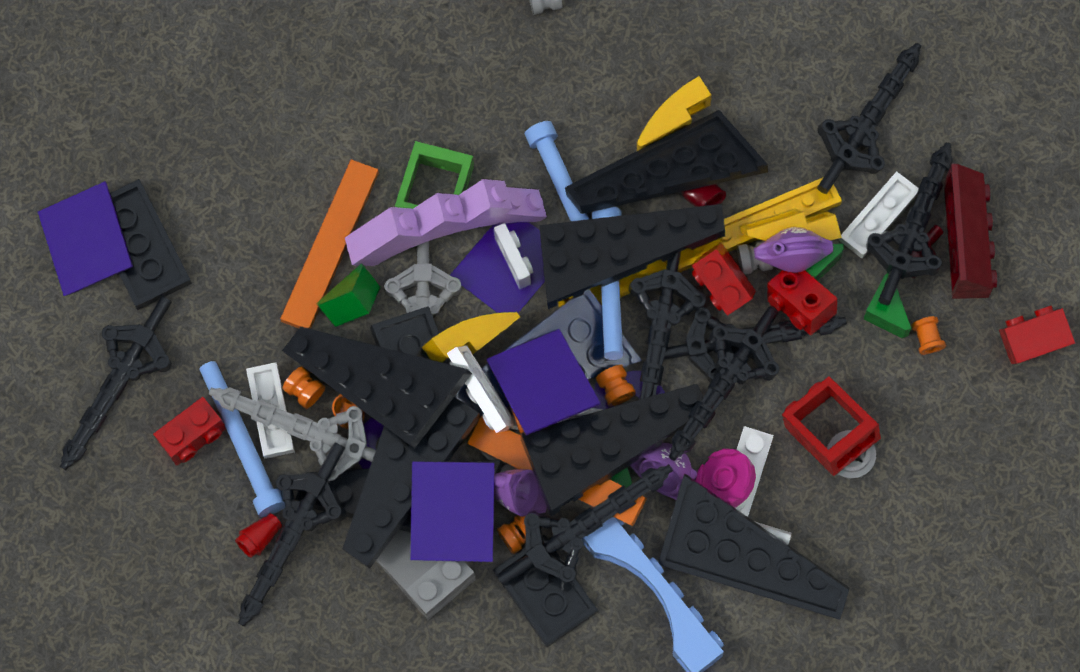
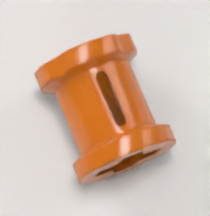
M925 317L911 324L912 330L916 331L921 346L918 350L921 355L938 352L946 348V343L941 340L937 328L938 317Z

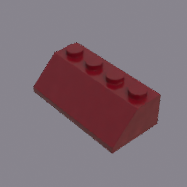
M951 164L944 182L952 299L989 298L993 288L997 287L996 270H991V259L995 257L994 241H989L988 231H992L993 220L992 213H987L986 202H990V186L985 184L983 173L960 164Z

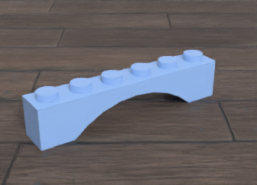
M611 517L603 523L602 527L583 537L584 546L594 558L610 561L626 568L641 578L655 593L670 623L673 638V656L686 672H704L723 657L724 651L721 648L724 644L714 631L707 632L701 624L704 620L700 613L693 606L690 608L686 606L681 600L684 595L674 582L668 584L661 575L664 573L661 565L655 558H647L642 552L644 545L634 533L629 535L622 527L625 524L623 521Z

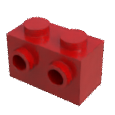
M722 242L696 258L692 264L694 269L692 274L701 286L705 285L712 294L710 299L717 310H723L727 316L753 299L756 290Z
M782 270L767 283V299L770 305L778 311H783L797 329H803L810 336L837 314L838 298L806 271L793 273Z
M1052 305L1034 311L1036 317L1024 320L1022 315L1005 321L1007 327L1000 329L999 332L1011 364H1018L1075 344L1063 308L1053 310Z
M201 397L153 433V435L177 466L181 462L185 463L197 454V450L205 444L216 441L226 428L221 418L206 399Z

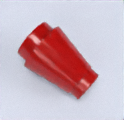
M269 513L267 516L239 531V536L235 541L239 548L248 557L252 558L256 554L260 555L278 530L282 528V524L275 515Z

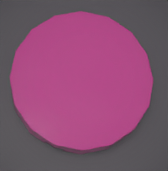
M722 449L712 453L705 465L702 464L700 466L695 481L735 508L748 498L754 488L756 480L755 467L750 459L738 450Z

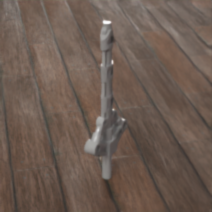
M429 241L417 245V264H414L394 278L388 279L384 285L386 294L394 297L399 304H402L406 309V313L429 306L433 317L438 316L441 312L440 308L445 303H448L453 296L459 295L462 290L461 282L458 278L452 277L429 264ZM429 285L443 290L439 298L430 295ZM413 286H417L416 295L408 298L403 292Z
M211 387L209 395L219 401L224 409L232 412L234 409L251 415L252 420L267 426L272 424L287 431L290 435L311 441L310 449L315 451L321 466L327 457L326 453L332 448L334 442L345 447L341 458L328 479L329 481L336 480L339 475L358 463L362 458L371 462L373 460L376 450L367 447L368 443L362 418L363 412L356 406H351L347 411L338 413L334 417L321 418L317 423L297 413L291 414L277 409L276 405L258 399V401L240 396L241 391L231 387L226 389ZM348 423V439L338 434L337 424Z

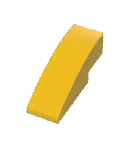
M700 76L677 90L654 113L637 141V151L690 125L692 115L710 106L711 93Z
M795 208L739 226L741 233L764 241L781 230L790 227L810 230L830 241L842 238L836 215L828 211L805 217L803 211Z
M517 312L494 313L462 321L433 337L422 348L431 360L442 363L449 358L447 353L455 347L468 346L471 353L475 354L516 322L520 315Z

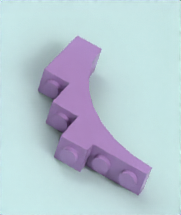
M482 179L459 195L436 193L413 209L390 207L346 236L345 242L352 265L375 266L409 248L449 234L495 224L538 222L547 216L539 190L506 187L505 181Z

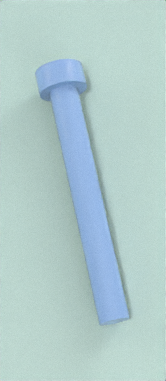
M543 121L531 126L525 131L524 135L530 148L538 149L570 221L588 220L587 213L581 214L566 196L565 187L573 182L554 143L558 135L552 122Z
M610 207L592 212V219L622 216V211L618 207ZM619 280L604 287L601 286L604 357L608 360H618L623 357Z
M216 361L205 363L199 368L209 391L211 387L215 389L228 388ZM212 396L257 496L253 500V504L259 517H265L269 513L275 514L283 510L285 502L282 500V492L278 488H273L239 411L234 409L232 412L222 408L219 401L215 400Z

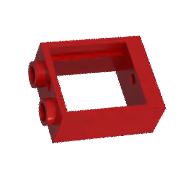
M829 376L824 381L815 383L804 397L799 401L790 403L784 413H782L785 428L833 476L837 475L881 439L879 424ZM832 396L860 425L828 450L800 421Z

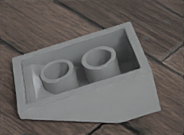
M402 530L397 531L376 560L427 620L432 618L476 580L473 570L465 561L410 560L411 533Z

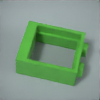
M415 141L395 207L413 209L418 206L407 201L419 163L459 173L454 195L461 194L467 190L474 168L473 156Z

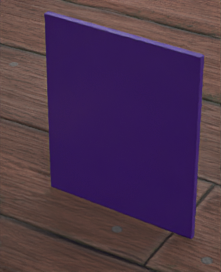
M106 181L38 211L63 296L73 294L133 267Z
M529 222L505 223L509 232L515 231L521 245L517 249L522 258L527 256L533 269V273L530 274L531 285L519 289L495 240L494 227L501 224H495L478 241L450 276L458 278L461 286L495 312L519 313L545 282L540 230Z
M560 329L486 359L526 435L600 405L598 397Z
M412 462L410 560L493 562L495 463Z

